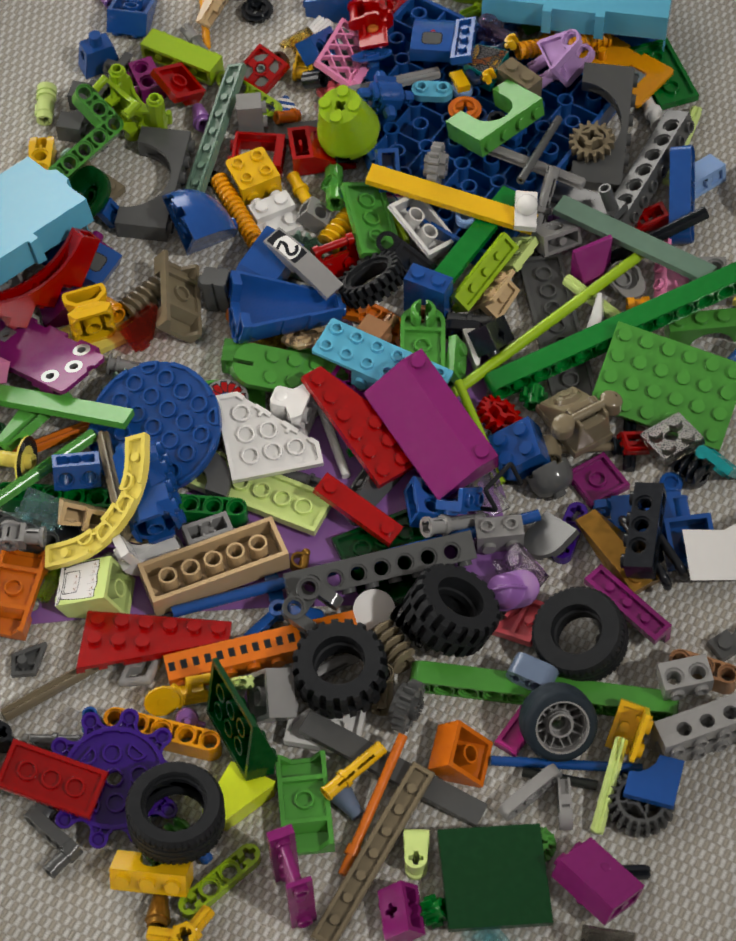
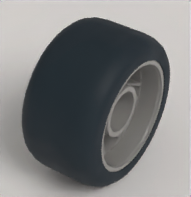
M551 682L539 686L526 697L519 713V727L523 738L537 755L549 761L564 762L579 757L591 746L597 734L598 718L593 704L582 691L567 683ZM561 716L558 722L552 723L555 718Z

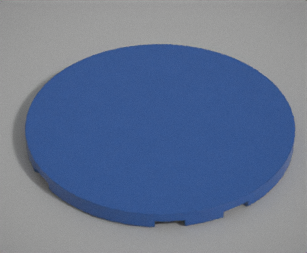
M158 360L140 363L138 366L129 370L126 369L115 376L103 388L95 401L132 408L135 415L125 430L89 423L87 430L92 429L96 435L101 430L103 432L108 431L114 454L116 452L115 447L118 444L125 443V437L145 432L150 435L151 440L161 441L165 453L169 454L172 466L169 469L170 472L173 471L177 481V485H174L175 491L196 479L206 469L216 453L222 431V416L219 402L209 384L198 373L182 364L159 362ZM95 441L89 446L90 450L99 452L98 443ZM99 452L100 471L105 476Z

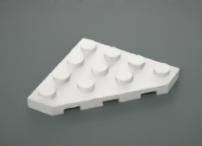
M237 391L216 395L221 409V432L232 484L324 466L320 444L316 439L306 436L298 428L285 420L282 421L272 415V412L257 403L254 404Z

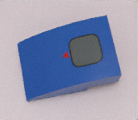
M415 18L410 43V61L451 63L450 54L456 21Z
M65 240L51 248L46 255L47 260L41 264L46 266L57 254ZM99 243L83 285L87 287L98 283L105 284L119 266L122 255Z

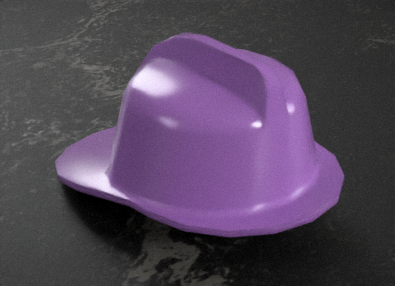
M515 570L498 574L492 577L487 585L489 590L492 589L495 593V600L499 602L500 611H509L531 605L537 599L540 590L538 578L528 570Z

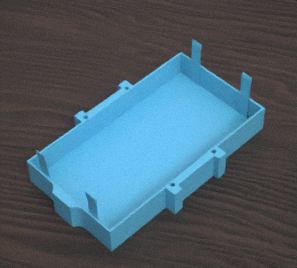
M482 0L481 20H485L484 26H487L488 20L541 26V33L549 34L551 31L563 32L575 29L580 34L593 35V39H603L604 33L663 40L662 50L664 52V40H666L673 0Z
M26 157L0 174V286L34 263L41 264L46 261L45 252L64 241L72 227L88 230L87 225L94 221L87 199L72 189L69 178L56 169L47 170L30 157Z

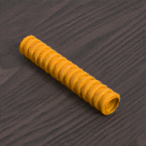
M604 33L603 39H593V35L581 34L582 44L586 43L593 49H598L601 46L609 48L612 44L611 34ZM572 37L568 41V45L573 44L576 41V37ZM540 39L516 43L517 48L514 50L516 58L522 60L523 58L529 59L540 56L542 52L537 44V41Z
M223 172L218 173L212 177L210 183L230 217L235 218L238 231L250 249L261 234V231L228 175Z

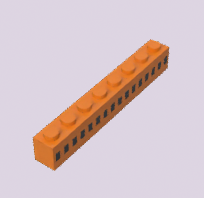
M353 610L313 619L317 624L324 622L325 625L330 624L331 619H338L339 622L350 619L353 620L354 625H357ZM288 625L163 655L170 686L173 683L183 686L187 676L211 673L213 658H218L229 678L248 673L251 674L264 668H281L285 664L293 663V652L298 650L297 643L300 638L306 639V635L293 625Z

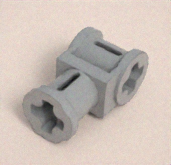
M14 520L1 522L0 549L5 551L26 550L27 544L40 545V547L46 546V526L28 528L27 523Z

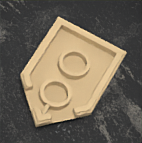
M326 327L285 334L281 338V342L297 350L313 348Z

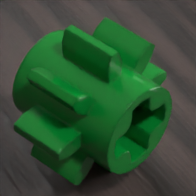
M530 383L523 387V391H520L519 401L524 402L523 407L529 411H535L537 404L548 399V393L544 392V387L538 383Z
M435 894L423 897L424 901L419 904L422 909L420 915L423 917L424 924L426 926L431 925L433 929L444 926V921H447L444 898H436Z

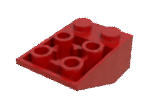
M307 125L287 128L293 171H297L300 176L325 173V168L329 164H337L335 158L329 156L322 149L317 137V127ZM338 163L343 167V170L356 168V163Z

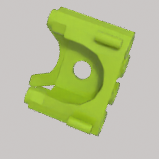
M113 64L108 70L109 79L102 74L92 86L97 92L106 83L110 86L111 94L104 100L111 108L114 107L113 110L122 118L124 123L122 130L128 141L134 142L138 140L142 126L168 129L167 124L171 125L173 123L172 111H165L162 95L151 93L146 99L145 104L137 95L133 81L126 73L125 67L121 64ZM110 124L112 129L117 130L113 124Z

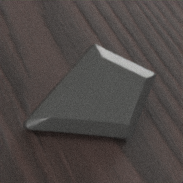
M42 642L11 654V677L37 676L48 646L47 642Z

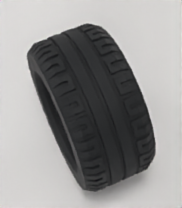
M179 761L159 764L142 773L134 781L133 786L130 787L125 802L128 832L135 847L149 859L168 865L193 862L209 853L222 837L225 827L223 793L216 779L202 767ZM172 795L188 796L196 800L204 809L203 814L195 824L180 831L162 830L153 825L148 818L149 811L156 802Z

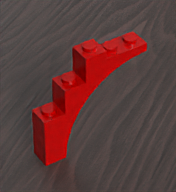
M72 227L62 247L42 270L23 283L0 291V318L5 322V325L12 329H17L18 327L27 328L35 307L42 309L45 306L54 308L63 286L67 288H72V286L82 288L101 240L88 230Z

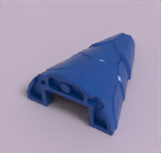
M231 270L228 292L230 308L228 309L231 336L235 343H249L282 334H291L300 330L308 331L328 325L332 318L341 321L342 316L345 317L346 304L342 302L341 295L338 293H334L326 301L313 287L308 285H298L244 271Z

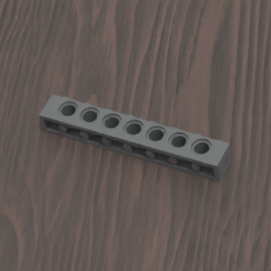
M667 109L614 194L615 199L625 201L628 209L619 218V221L632 227L639 221L643 210L648 206L650 199L657 191L658 186L670 168V147L685 145L686 140L694 130V122L689 111ZM612 242V246L621 247V246H619V245H617V244H615V243Z
M471 530L291 571L283 573L282 576L287 597L298 581L304 576H313L333 591H341L342 595L356 592L355 587L365 585V589L378 587L379 582L388 580L389 584L403 581L402 576L411 574L412 579L417 578L425 568L435 564H458V567L472 565L471 560L476 559L477 554ZM446 546H451L455 549L456 555L453 559L445 556L444 549ZM427 551L431 553L433 557L431 564H424L422 562V552ZM400 557H406L409 560L410 565L407 570L399 568L397 562ZM377 562L385 564L386 573L384 575H378L375 572L374 566ZM355 567L363 571V578L360 581H356L351 577V570ZM330 573H336L340 577L338 586H331L328 583L327 577ZM304 585L301 587L302 592L306 595H312L315 592L307 591Z

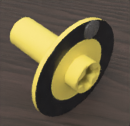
M25 436L21 440L17 452L0 450V466L15 468L16 479L37 465V445L32 436Z

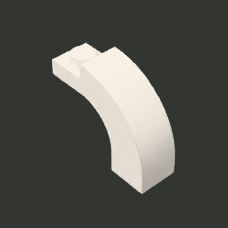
M120 534L112 539L116 547L113 549L114 555L122 570L134 576H140L137 564L184 547L176 534L173 538L156 544L134 545L129 543Z

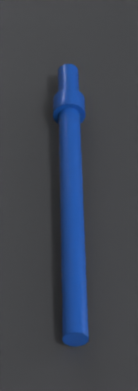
M491 756V766L545 768L550 764H555L558 769L606 772L608 762L569 760L554 762L544 758ZM623 762L620 775L633 770L642 771L643 763Z

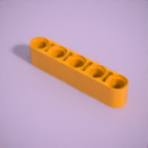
M119 707L109 708L103 717L105 725L114 726L111 723L116 720L119 721L120 715L125 709ZM138 712V727H144L142 730H139L141 733L151 734L162 727L171 731L172 740L164 748L165 751L206 761H215L222 755L221 739L217 732ZM184 738H191L189 742H182ZM210 743L216 744L212 748L205 747L207 744Z

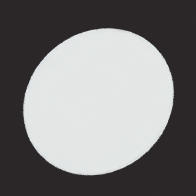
M366 590L356 598L353 605L356 623L360 622L366 625L368 631L379 623L390 620V614L395 608V604L392 598L382 590Z

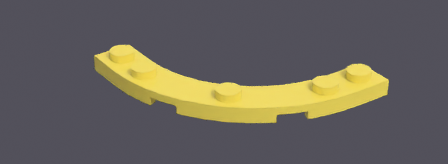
M143 432L125 437L124 471L119 487L121 492L116 503H111L107 511L100 518L102 522L93 530L89 528L72 539L46 545V569L51 571L68 567L93 557L112 542V539L119 535L127 526L141 501L148 479L150 465L149 434Z

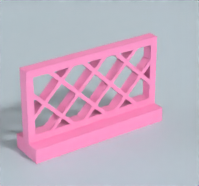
M342 17L313 63V66L341 85L352 86L361 84L370 68L367 67V63H358L351 60V56L354 54L353 50H358V52L364 51L360 50L359 30H350L348 21ZM342 26L349 31V33H344ZM336 38L341 39L343 44H338ZM348 39H353L354 44H349ZM329 49L335 50L336 55H331ZM341 50H346L348 55H343ZM321 60L328 61L330 66L325 65ZM334 61H340L342 67L336 66ZM346 61H351L353 67H348ZM339 72H344L347 79L342 77Z

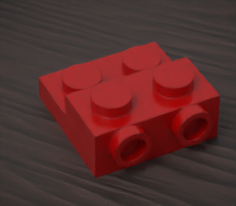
M182 62L153 68L150 76L174 104L182 102L185 106L199 103L206 92L204 87Z

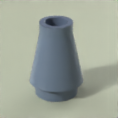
M351 786L349 788L345 787L331 800L352 821L364 813Z

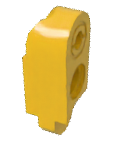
M54 137L30 138L28 157L48 170L56 162L57 151Z

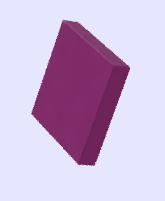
M604 452L572 468L573 481L571 485L591 510L594 506V500H608L611 496L620 495L630 489L629 482Z

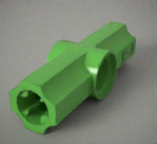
M338 163L329 164L325 168V179L320 186L326 192V208L331 212L340 211L344 207V200L340 189L343 182V167Z

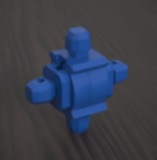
M381 70L376 71L374 80L370 82L368 87L357 89V93L364 101L368 102V105L374 109L377 115H384L387 121H394L397 116V110L401 108L402 104L412 103L414 100V93L412 91L403 90L402 84L396 81L395 76H387Z

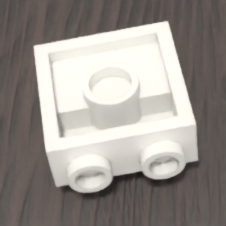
M275 190L271 192L269 197L262 200L261 198H255L248 205V211L261 233L266 226H270L275 230L280 227L290 235H294L297 230H306L305 226L296 221L298 212L287 190L281 192Z

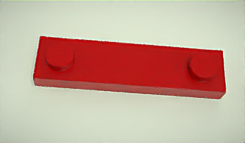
M328 472L312 492L387 547H390L403 529L402 525Z

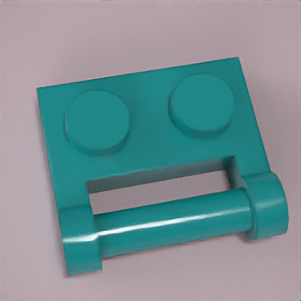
M705 445L697 447L695 451L696 456L715 465L713 468L715 472L723 478L730 479L732 477L736 479V466L718 451L710 449Z

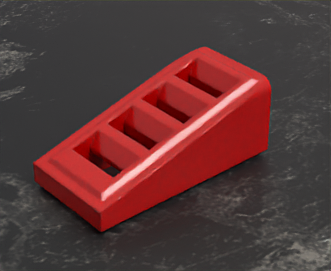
M663 201L645 208L637 222V227L634 228L646 233L668 224L669 213Z

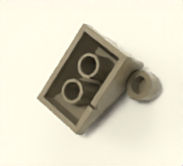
M572 386L537 404L535 411L551 429L552 436L558 439L575 459L612 440L613 433L610 431L609 416L620 414L623 399L617 392L607 390L601 393L600 400H598L595 395L590 396Z

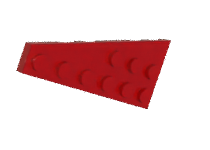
M322 366L301 377L303 385L378 489L414 469L412 463L366 399Z
M88 611L76 672L80 674L85 673V669L98 667L99 670L108 669V665L122 663L123 665H130L162 659L163 655L229 640L231 638L232 621Z

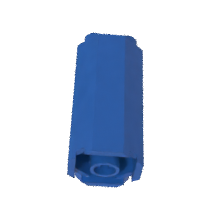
M151 437L148 479L141 501L129 521V526L137 542H143L142 539H148L149 543L156 544L173 538L176 534V527L180 529L182 524L187 523V519L183 509L180 510L179 504H182V500L178 490L175 491L174 485H177V481L173 471L170 472L169 469L172 466L168 453H165L162 442L151 440ZM125 443L118 444L113 455L119 485L121 484L124 471Z

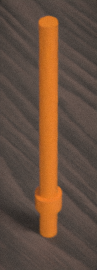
M398 733L351 844L348 843L344 851L346 855L338 871L342 876H346L361 851V844L408 738L402 733Z

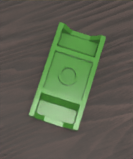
M320 750L310 758L288 759L282 755H277L276 775L281 827L292 824L295 832L297 854L308 855L335 852L331 804L320 791V788L328 783L325 750Z

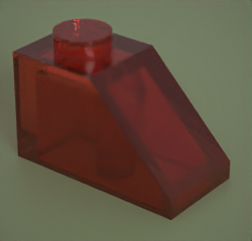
M153 302L147 304L116 328L134 352L138 350L140 352L144 351L150 346V341L154 339L158 307Z

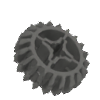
M624 773L621 778L622 780L617 779V786H611L615 791L614 794L608 795V798L612 800V803L608 805L611 822H617L616 827L618 830L625 827L626 835L634 831L636 838L640 836V833H644L646 838H648L651 831L658 835L660 828L666 829L668 822L672 821V813L676 807L675 804L673 810L661 807V810L655 816L648 818V813L660 806L644 802L640 804V801L637 802L629 798L620 801L628 777Z

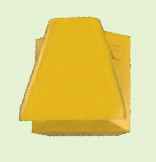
M103 283L62 294L63 304L69 312L67 316L72 337L76 342L83 340L93 343L111 338L116 332L111 302H106L107 292Z

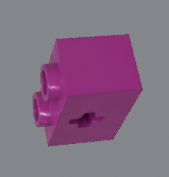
M400 880L377 891L385 941H413L426 935L423 917L420 915L422 909L419 904L418 885Z

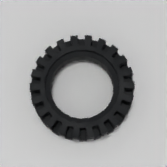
M381 251L380 254L376 252L373 253L372 257L366 256L364 261L358 260L356 266L351 265L349 267L350 271H344V276L339 278L343 286L338 291L349 308L359 309L361 307L363 309L366 308L367 304L373 306L375 301L380 303L383 301L382 298L384 296L388 298L391 296V291L396 292L398 290L397 286L403 284V278L407 272L395 252ZM377 275H380V276H378L376 279L372 280L371 282H369V283H367V284H364L365 282H367V281L370 280L371 278H373V277H375V276H377Z

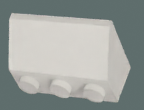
M403 197L388 205L387 208L429 260L433 262L449 252L454 243L452 239L446 242L437 240L435 238L438 236V230L434 225L428 223L423 226L420 225L426 219L428 222H434L451 232L428 203Z

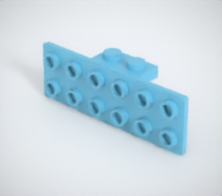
M335 318L329 321L312 348V354L350 370L351 384L360 390H367L402 359L413 354ZM432 362L448 384L453 376V370Z

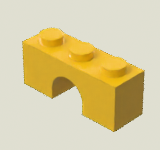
M117 850L109 868L111 890L187 898L194 879L193 862L180 865L162 863L158 866H147L143 864V853Z

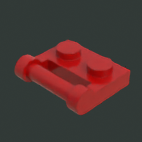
M351 232L319 247L315 245L310 248L311 253L337 278L344 276V271H350L349 267L351 265L356 266L357 261L360 260L355 246V238ZM347 245V249L322 259L323 254Z

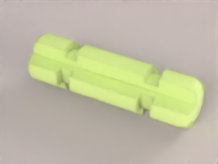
M252 675L230 678L236 690L252 689L255 686L253 682L255 678Z

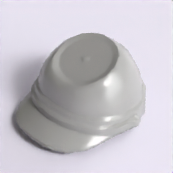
M623 260L617 261L613 265H611L609 271ZM636 265L609 284L616 293L626 298H637L646 290V282L640 268Z

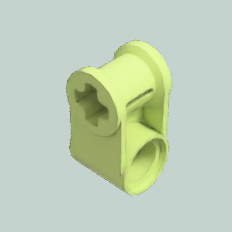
M404 829V870L407 877L412 880H420L427 874L429 829Z

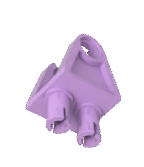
M569 29L537 41L542 54L527 63V66L534 73H538L547 66L549 67L548 70L539 75L542 77V89L555 80H560L566 88L569 87L583 72L584 62L591 63L594 60V49L586 43L582 44L581 34L577 30ZM572 37H576V41L568 45V41ZM589 51L584 58H579L581 52Z

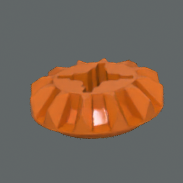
M460 96L450 102L448 106L450 118L459 111H463L464 107L467 109V114L476 119H479L482 113L480 102L473 97Z

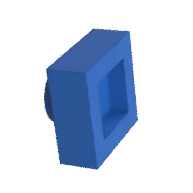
M110 197L102 210L96 215L109 228H114L119 206Z

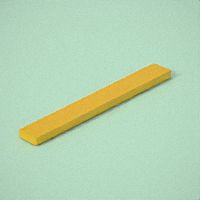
M372 163L365 179L366 185L514 230L513 206ZM518 231L524 234L532 235V232L529 231Z

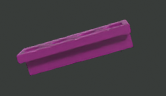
M602 564L584 578L586 586L602 591V593L610 597L618 606L624 619L654 645L659 640L666 643L670 639L672 625Z

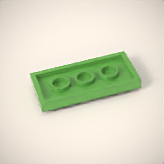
M342 182L340 189L359 257L365 258L368 255L372 257L373 253L376 252L380 254L381 251L376 246L377 236L383 231H390L398 236L392 213L387 208L389 202L386 192L379 193L378 188L366 185L365 182ZM384 236L382 238L381 244L384 248H390L393 245L391 236Z

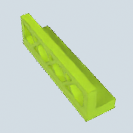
M506 232L499 234L450 296L455 302L451 308L455 313L469 312L519 249V246Z

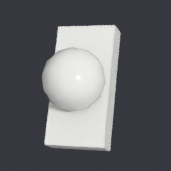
M516 190L514 230L536 232L538 192Z

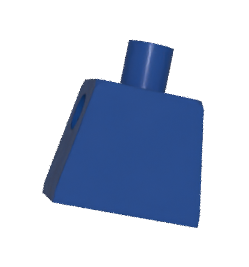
M97 30L91 31L88 35L89 38L79 43L78 65L86 79L103 74V66L108 58L115 61L119 60L106 33L101 34Z

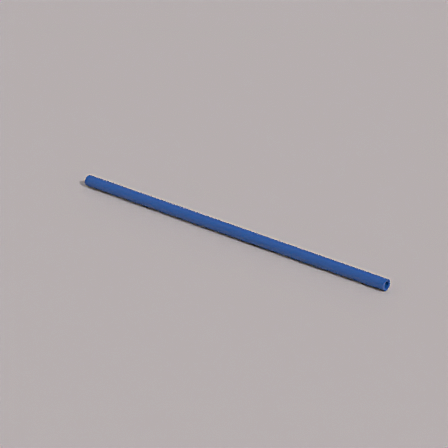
M538 509L520 514L522 515L523 525L541 521ZM475 526L450 532L448 535L471 530L472 537L476 538ZM438 535V536H435V537L423 539V540L416 541V542H421V541H425V540H429V539H434V538L442 537V535ZM330 573V574L328 575V577L334 576V575H337V574H336V573ZM283 577L174 605L171 606L173 617H180L285 589Z

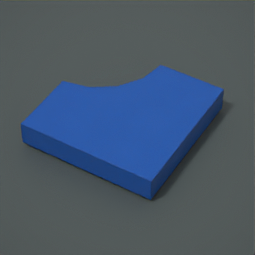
M659 755L656 763L649 769L629 771L623 797L673 810L685 761Z

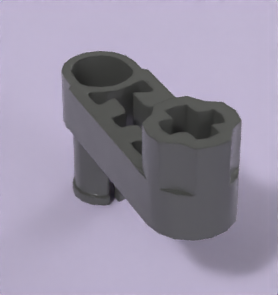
M36 802L23 816L39 834L58 849L59 852L43 866L44 871L51 878L55 879L83 851L75 841L51 821L58 813L57 810Z

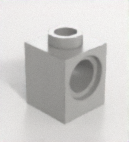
M312 195L301 204L296 221L317 234L330 223L332 212L326 208L325 203Z

